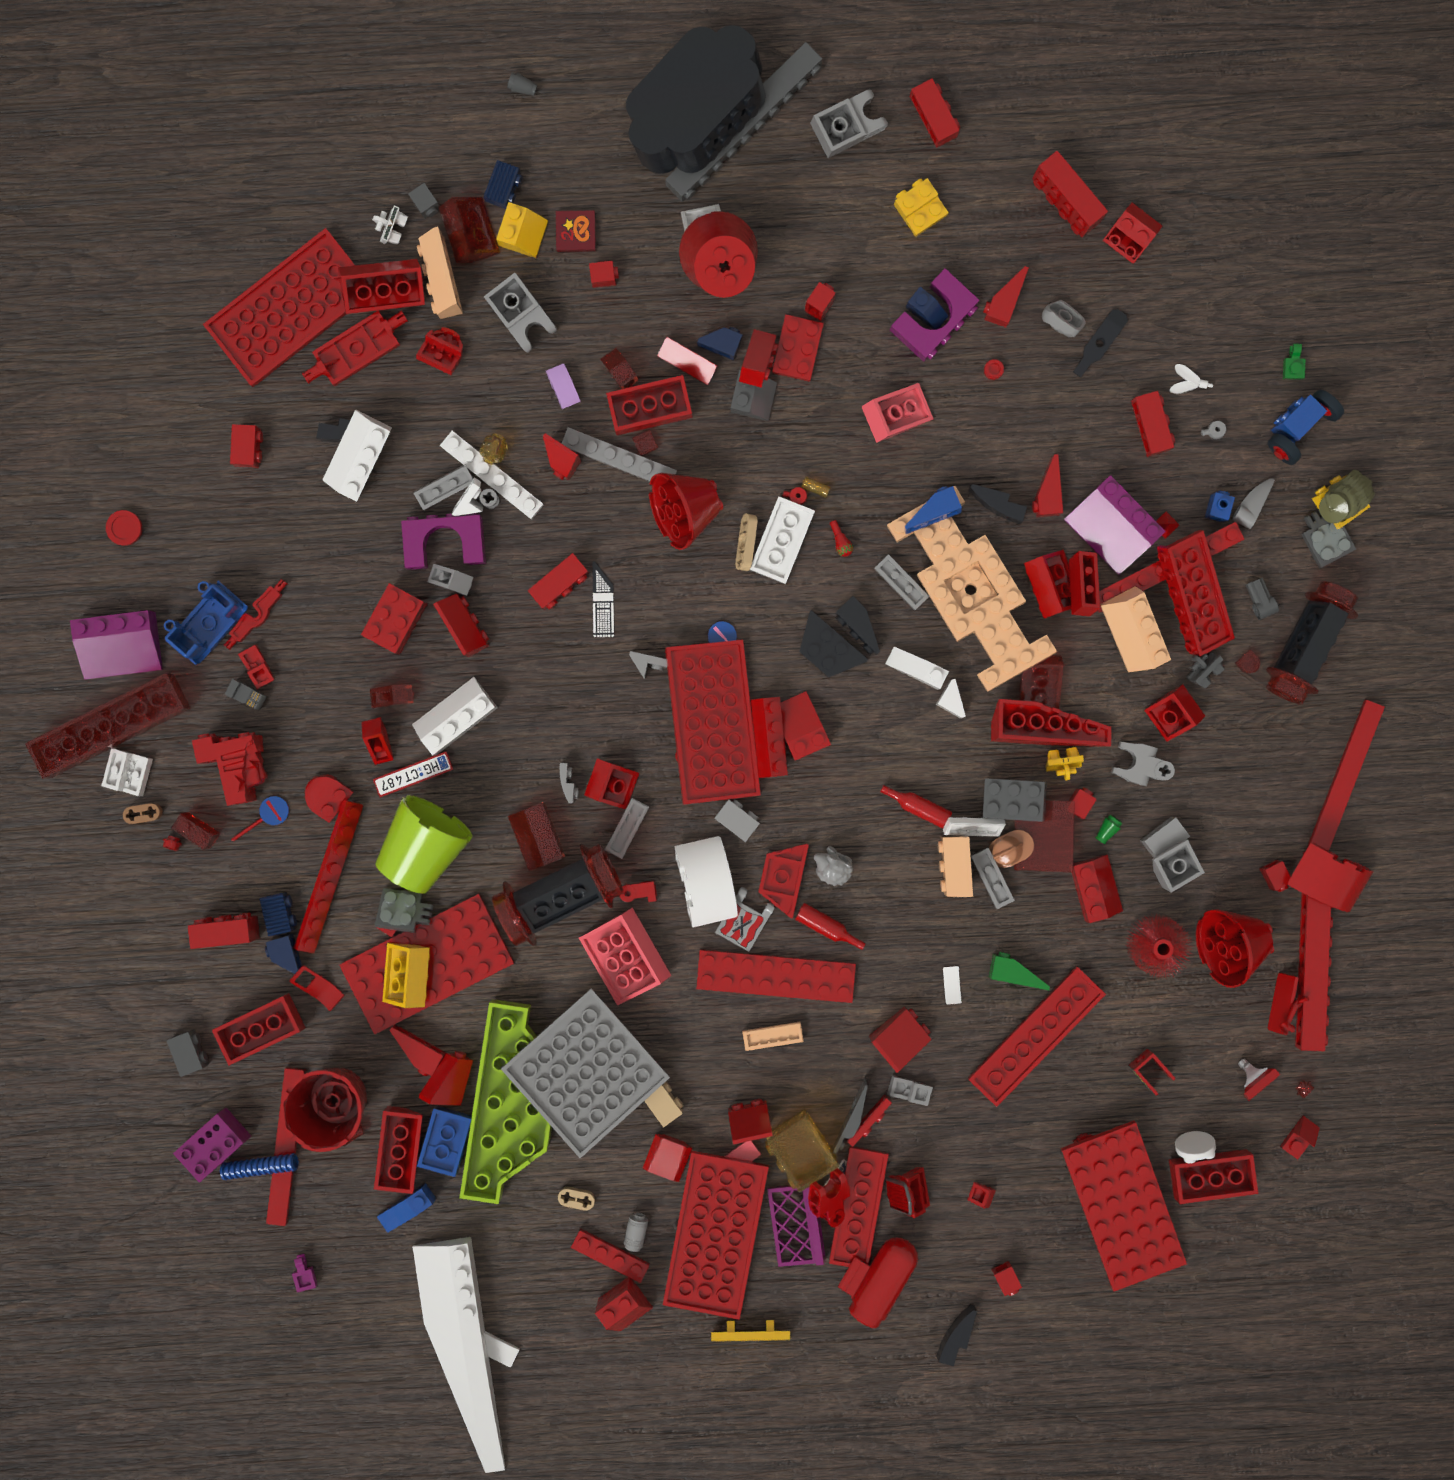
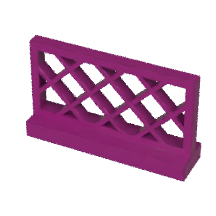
M815 1181L807 1182V1184L769 1187L767 1189L778 1267L815 1263L816 1265H824L826 1254L821 1219L812 1213L808 1202L809 1186ZM794 1190H803V1199L800 1203L790 1196ZM773 1192H781L786 1196L781 1204L774 1200ZM787 1199L797 1205L792 1213L783 1207ZM798 1208L806 1212V1218L803 1222L794 1216ZM779 1210H782L789 1216L784 1223L776 1219V1213ZM790 1218L800 1225L795 1232L785 1226ZM801 1227L809 1232V1237L806 1241L796 1235ZM782 1229L791 1235L786 1243L779 1238V1233ZM793 1238L803 1244L797 1252L788 1245ZM804 1246L811 1251L812 1258L805 1259L799 1254ZM785 1248L794 1254L791 1260H782V1252Z

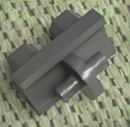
M1212 652L1201 657L1194 655L1192 657L1194 664L1190 667L1192 671L1186 678L1202 688H1207L1211 684L1208 675L1211 672L1215 675L1221 674L1225 669L1221 663L1224 659Z

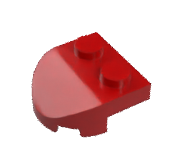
M442 327L441 330H430L425 335V341L417 352L416 359L452 375L462 358L463 344L459 334L445 327Z
M326 774L315 776L307 783L305 787V800L312 812L330 823L339 812L343 799L348 800L354 792L338 781L335 776Z

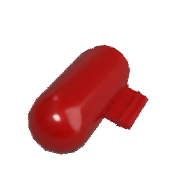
M893 1237L882 1244L870 1266L856 1257L853 1259L838 1288L851 1295L852 1303L849 1311L857 1321L867 1327L878 1328L882 1320H886L917 1266L918 1252L914 1245L906 1239Z

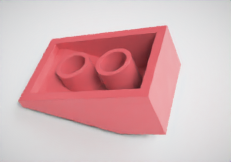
M919 383L875 398L861 406L876 443L934 419Z

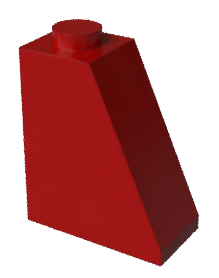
M461 1051L446 1053L422 1089L419 1098L431 1105L461 1106L473 1060L466 1057V1053Z

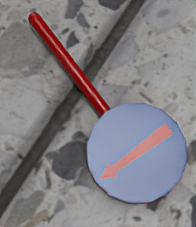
M278 796L266 798L259 808L261 818L231 838V841L237 840L262 821L270 825L283 823L289 814L287 802Z

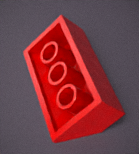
M417 259L338 267L346 314L425 305L421 266Z
M387 1106L383 1110L374 1190L414 1193L423 1114L408 1108Z

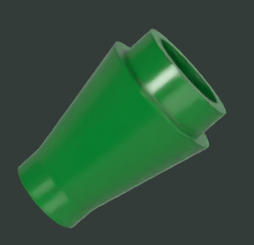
M1109 814L1108 817H1105L1095 838L1101 843L1106 844L1111 837L1122 829L1121 825L1123 823Z

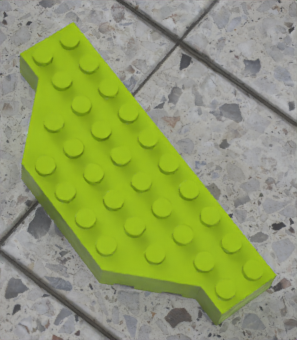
M495 999L489 1002L460 1191L461 1199L499 1204L502 1199L504 1182L548 1150L552 1126L501 1070L508 1061L537 1037L528 1025L531 1005Z

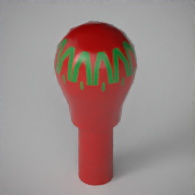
M837 520L830 522L829 524L835 535L837 553L842 557L849 556L853 552V544L842 533Z

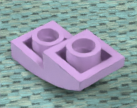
M564 363L545 370L562 409L581 402Z

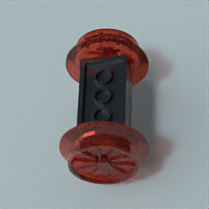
M581 843L580 850L583 859L516 892L507 881L502 883L503 891L492 896V902L505 933L515 946L526 941L532 946H536V932L603 899L609 908H613V899L624 894V890L613 864L600 843L591 848Z

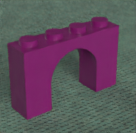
M944 269L932 281L929 288L947 304L950 312L949 322L940 329L929 330L921 327L904 311L890 328V331L923 362L927 358L931 360L938 352L936 348L940 344L944 346L952 337L950 333L954 329L958 331L965 323L963 319L967 315L971 317L978 309L979 299L947 269Z
M477 513L466 514L465 516L446 514L445 518H438V515H428L426 519L407 517L406 521H401L406 569L428 568L427 541L433 532L442 528L453 529L460 535L465 565L486 564L483 517L477 515Z

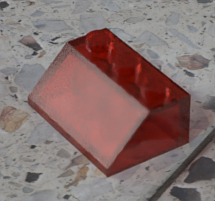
M451 197L439 207L457 263H473L500 253L482 197Z
M545 802L508 816L528 871L565 857Z

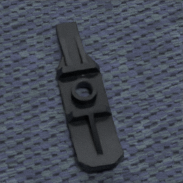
M1119 309L1111 310L1085 346L1083 359L1073 373L1081 378L1090 364L1102 358L1128 322L1126 314ZM1101 340L1103 346L1098 347L1096 341Z

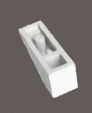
M893 647L885 663L937 690L941 689L949 671L897 647Z

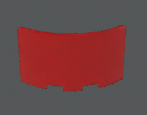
M1310 843L1289 879L1288 885L1326 905L1341 911L1350 912L1374 871L1346 858L1340 861L1337 859V854L1315 843Z

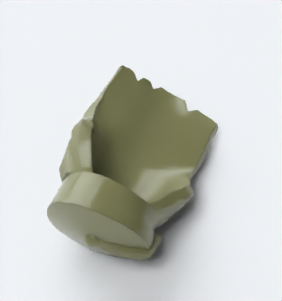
M1353 470L1345 478L1332 484L1319 505V511L1323 519L1329 523H1339L1358 514L1375 496L1372 480L1361 472Z

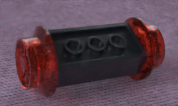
M1321 581L1316 592L1308 591L1305 593V597L1309 600L1274 668H1266V672L1271 676L1266 689L1289 702L1299 705L1304 704L1308 694L1317 695L1319 693L1318 689L1311 684L1317 679L1322 664L1327 660L1328 653L1337 640V635L1346 623V618H1358V613L1353 609L1358 597L1348 589L1327 581Z

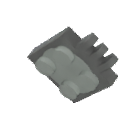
M1318 509L1319 515L1316 511L1311 513L1314 521H1312L1309 515L1304 517L1309 530L1301 535L1318 567L1322 568L1356 550L1345 527L1336 529L1333 523L1323 519Z
M383 888L375 927L415 933L416 924L430 925V920L423 919V917L431 918L432 913L425 910L432 911L434 906L421 903L423 897L421 893Z

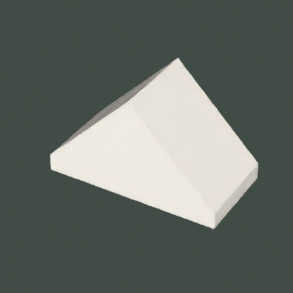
M956 679L949 680L936 705L958 718H963L966 715Z

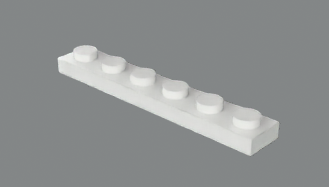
M451 431L440 446L460 463L466 465L470 471L531 520L544 506L542 502L455 432Z

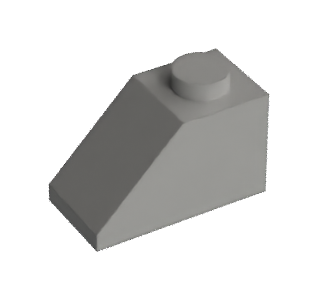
M433 564L427 582L467 596L472 586L473 577Z

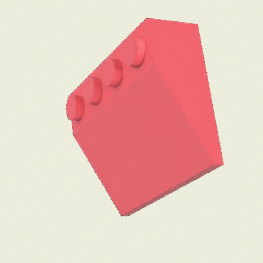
M633 907L579 937L617 1006L660 985L671 976Z

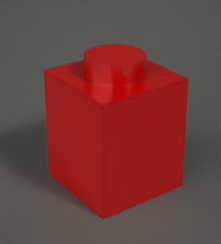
M613 261L589 263L593 288L616 285L615 279H619L618 267H614Z
M1084 787L1082 790L1076 788L1064 809L1080 819H1085L1097 799L1092 797L1094 793Z
M1275 860L1259 868L1270 890L1281 892L1289 888L1288 881L1291 876L1283 861Z
M1009 1261L991 1269L1004 1296H1012L1022 1288Z

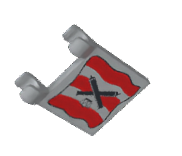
M741 887L736 895L738 916L722 920L715 933L749 952L773 912L774 905L767 903L762 914L742 903L747 894V889Z

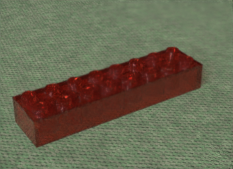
M165 673L25 743L42 779L53 778L191 708L175 675Z

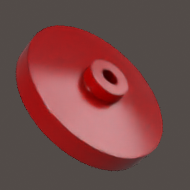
M127 510L116 511L106 522V533L112 542L128 546L134 544L140 538L142 523L133 512Z

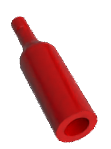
M885 785L880 790L881 793L897 800L903 810L940 828H944L948 818L952 815V811L915 793H900Z
M806 903L802 904L795 917L796 921L835 942L845 941L863 950L866 944L849 934L842 923Z

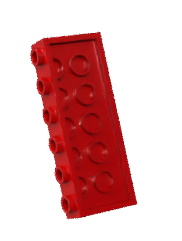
M1198 530L1168 546H1158V559L1164 570L1163 575L1168 583L1169 595L1174 603V612L1178 617L1179 628L1184 636L1185 648L1188 653L1202 656L1235 639L1204 531Z

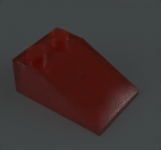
M1052 655L1020 673V701L1039 702L1045 706L1059 709L1064 667L1061 655Z

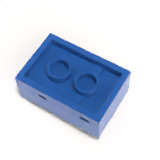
M436 1106L432 1112L417 1167L456 1177L468 1141L472 1115Z

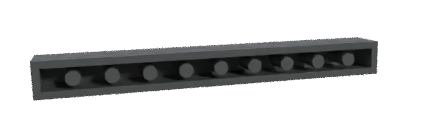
M805 42L763 83L766 92L763 106L759 109L757 115L745 124L744 129L732 138L730 144L718 153L716 159L711 161L704 169L695 173H686L676 168L665 179L666 186L681 202L686 198L687 200L692 198L696 193L695 190L700 185H705L710 179L709 176L714 171L718 172L723 167V162L727 158L731 159L737 153V148L741 144H747L752 138L751 135L756 130L760 131L765 126V121L769 117L773 118L779 112V107L783 103H789L794 96L793 94L798 89L802 90L808 83L807 80L811 76L815 77L821 71L822 58Z

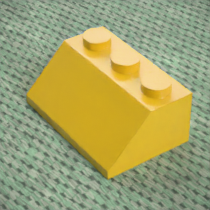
M387 943L382 1002L403 1008L425 1007L428 961L430 958L428 947Z

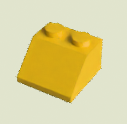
M508 202L496 238L498 245L536 258L548 220L528 208Z

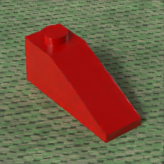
M1025 266L993 296L990 302H986L983 313L986 314L984 320L1007 327L1029 267Z
M1054 454L1050 458L1035 496V501L1032 502L1033 513H1036V518L1060 516L1063 514L1058 454Z
M396 1024L393 1025L390 1032L413 1066L418 1069L420 1074L432 1076L446 1052Z

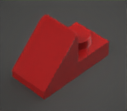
M1302 1116L1280 1147L1298 1160L1309 1144L1315 1147L1320 1127L1305 1116Z

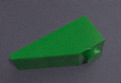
M999 951L998 955L993 954L988 976L990 979L1050 990L1049 985L1014 958L1010 957L1009 953Z

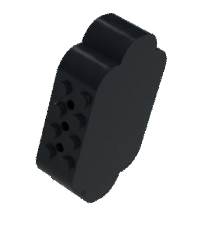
M736 25L725 26L717 32L708 27L691 29L629 94L626 100V110L632 121L629 128V138L640 162L651 172L664 174L676 167L686 173H695L704 169L711 161L716 159L718 153L724 147L730 144L732 138L744 129L745 124L757 115L765 102L766 92L761 79L762 62L755 40L750 33Z

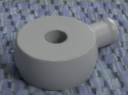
M1213 421L1207 429L1201 430V435H1209L1213 439H1220L1226 433V426L1221 421Z

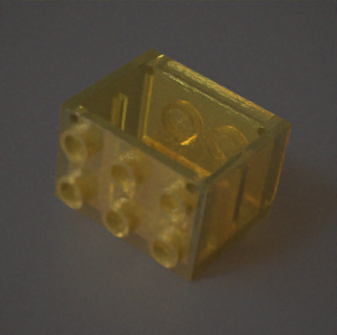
M803 1109L772 1130L773 1136L766 1137V1149L771 1156H776L777 1166L782 1173H787V1180L793 1189L797 1188L799 1193L808 1188L813 1182L820 1180L839 1167L837 1156L832 1153L831 1147L806 1109Z

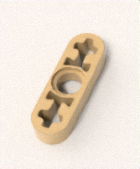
M745 513L741 519L735 562L737 570L749 571L751 568L758 522L756 515Z

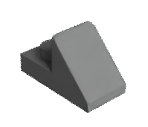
M630 651L629 655L644 679L646 678L648 664H651V668L663 671V667L667 668V661L664 658Z

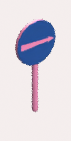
M724 621L713 624L708 632L709 643L734 641L737 638L735 628L730 623Z

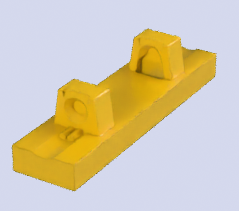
M766 1320V1331L735 1332V1321H727V1332H711L712 1342L790 1340V1331H774V1320Z

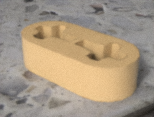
M564 1187L558 1194V1201L565 1207L590 1210L594 1206L595 1196L587 1190ZM569 1192V1196L575 1197V1199L569 1198L568 1201H565V1197L562 1195ZM585 1196H588L591 1202L584 1205V1201L578 1200V1198L584 1199Z

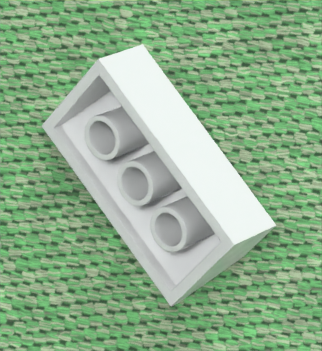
M355 410L323 481L338 493L357 501L392 427Z
M473 677L414 722L412 726L432 755H437L498 707L476 678Z

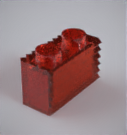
M189 812L181 813L171 827L172 830L181 834L182 837L185 836V839L188 838V841L195 843L202 850L212 848L220 835L218 831Z

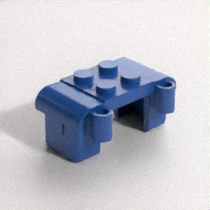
M219 580L217 584H211L206 581L198 584V590L203 593L201 595L203 599L181 624L174 620H167L164 623L165 630L169 631L165 636V641L195 665L201 663L248 609V606Z

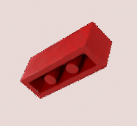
M932 78L912 88L910 98L937 148L958 137L960 124L956 118L952 117L948 101H944L939 84H935Z
M756 329L753 330L742 364L739 382L762 388L764 380L768 381L771 370L768 367L772 368L774 356L778 348V344L775 343L777 335Z
M1151 392L1131 400L1147 457L1173 449L1175 438L1173 433H1170L1168 427L1170 425L1169 417L1164 413V400L1159 395V392Z
M1078 551L1069 559L1072 615L1090 617L1100 609L1097 553Z
M572 553L527 591L543 610L547 608L550 610L558 604L557 599L561 596L566 597L573 591L572 587L577 583L580 585L588 579L586 575L589 572Z

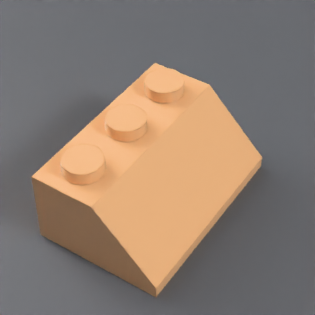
M960 835L941 836V841H938V852L942 853V861H939V870L943 872V880L940 881L941 892H944V895L947 897H973L969 837Z

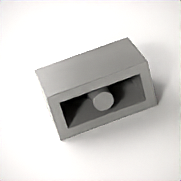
M728 799L714 819L746 842L760 824L757 821L759 817L751 811L746 813L742 810L743 805L736 799H733V801Z
M1170 817L1140 841L1154 858L1189 838L1190 835L1176 817Z

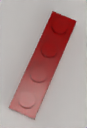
M581 1228L571 1245L572 1249L641 1283L650 1263Z

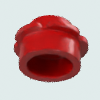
M168 836V838L163 839V847L178 851L179 847L182 846V843L179 842L180 839L177 837Z

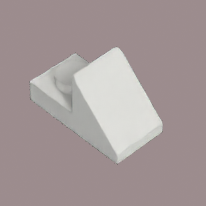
M474 477L454 506L452 515L460 516L483 511V505L474 500L482 490L480 489L481 481Z

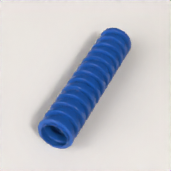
M291 1153L290 1155L246 1159L245 1161L223 1162L220 1166V1176L223 1180L238 1179L239 1177L244 1178L256 1175L261 1176L262 1174L296 1171L299 1160L295 1153Z

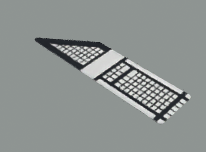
M593 561V636L613 637V584L596 562Z

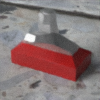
M1245 1058L1238 1063L1240 1068H1243L1246 1072L1247 1079L1244 1086V1096L1248 1101L1280 1076L1275 1068L1258 1069L1253 1067Z

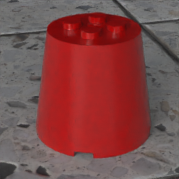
M714 211L698 217L690 223L680 241L679 257L686 276L695 285L713 296L725 298L735 296L744 291L753 279L758 247L753 231L743 219L729 212ZM726 261L728 265L721 268L720 263Z
M339 1067L315 1070L298 1077L289 1086L281 1102V1120L286 1133L291 1139L293 1138L302 1145L301 1147L310 1151L327 1152L345 1145L355 1135L360 1126L367 1101L365 1085L357 1074L351 1070ZM333 1096H335V1098L338 1099L337 1102H335V1100H332Z

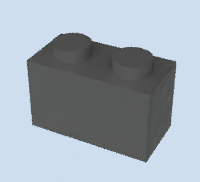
M195 1029L166 1040L180 1077L208 1066V1056L202 1050L200 1045L201 1038L195 1032Z

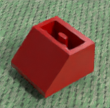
M1131 202L1103 241L1134 264L1163 226Z

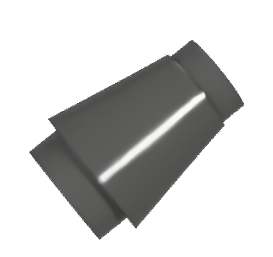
M512 72L507 88L511 89V92L534 96L538 84H535L518 72L517 74Z

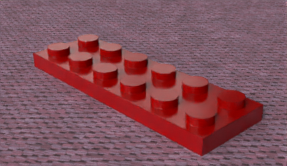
M849 1146L844 1175L850 1186L851 1195L843 1201L844 1220L839 1226L834 1228L829 1264L849 1267L856 1257L869 1265L888 1153Z

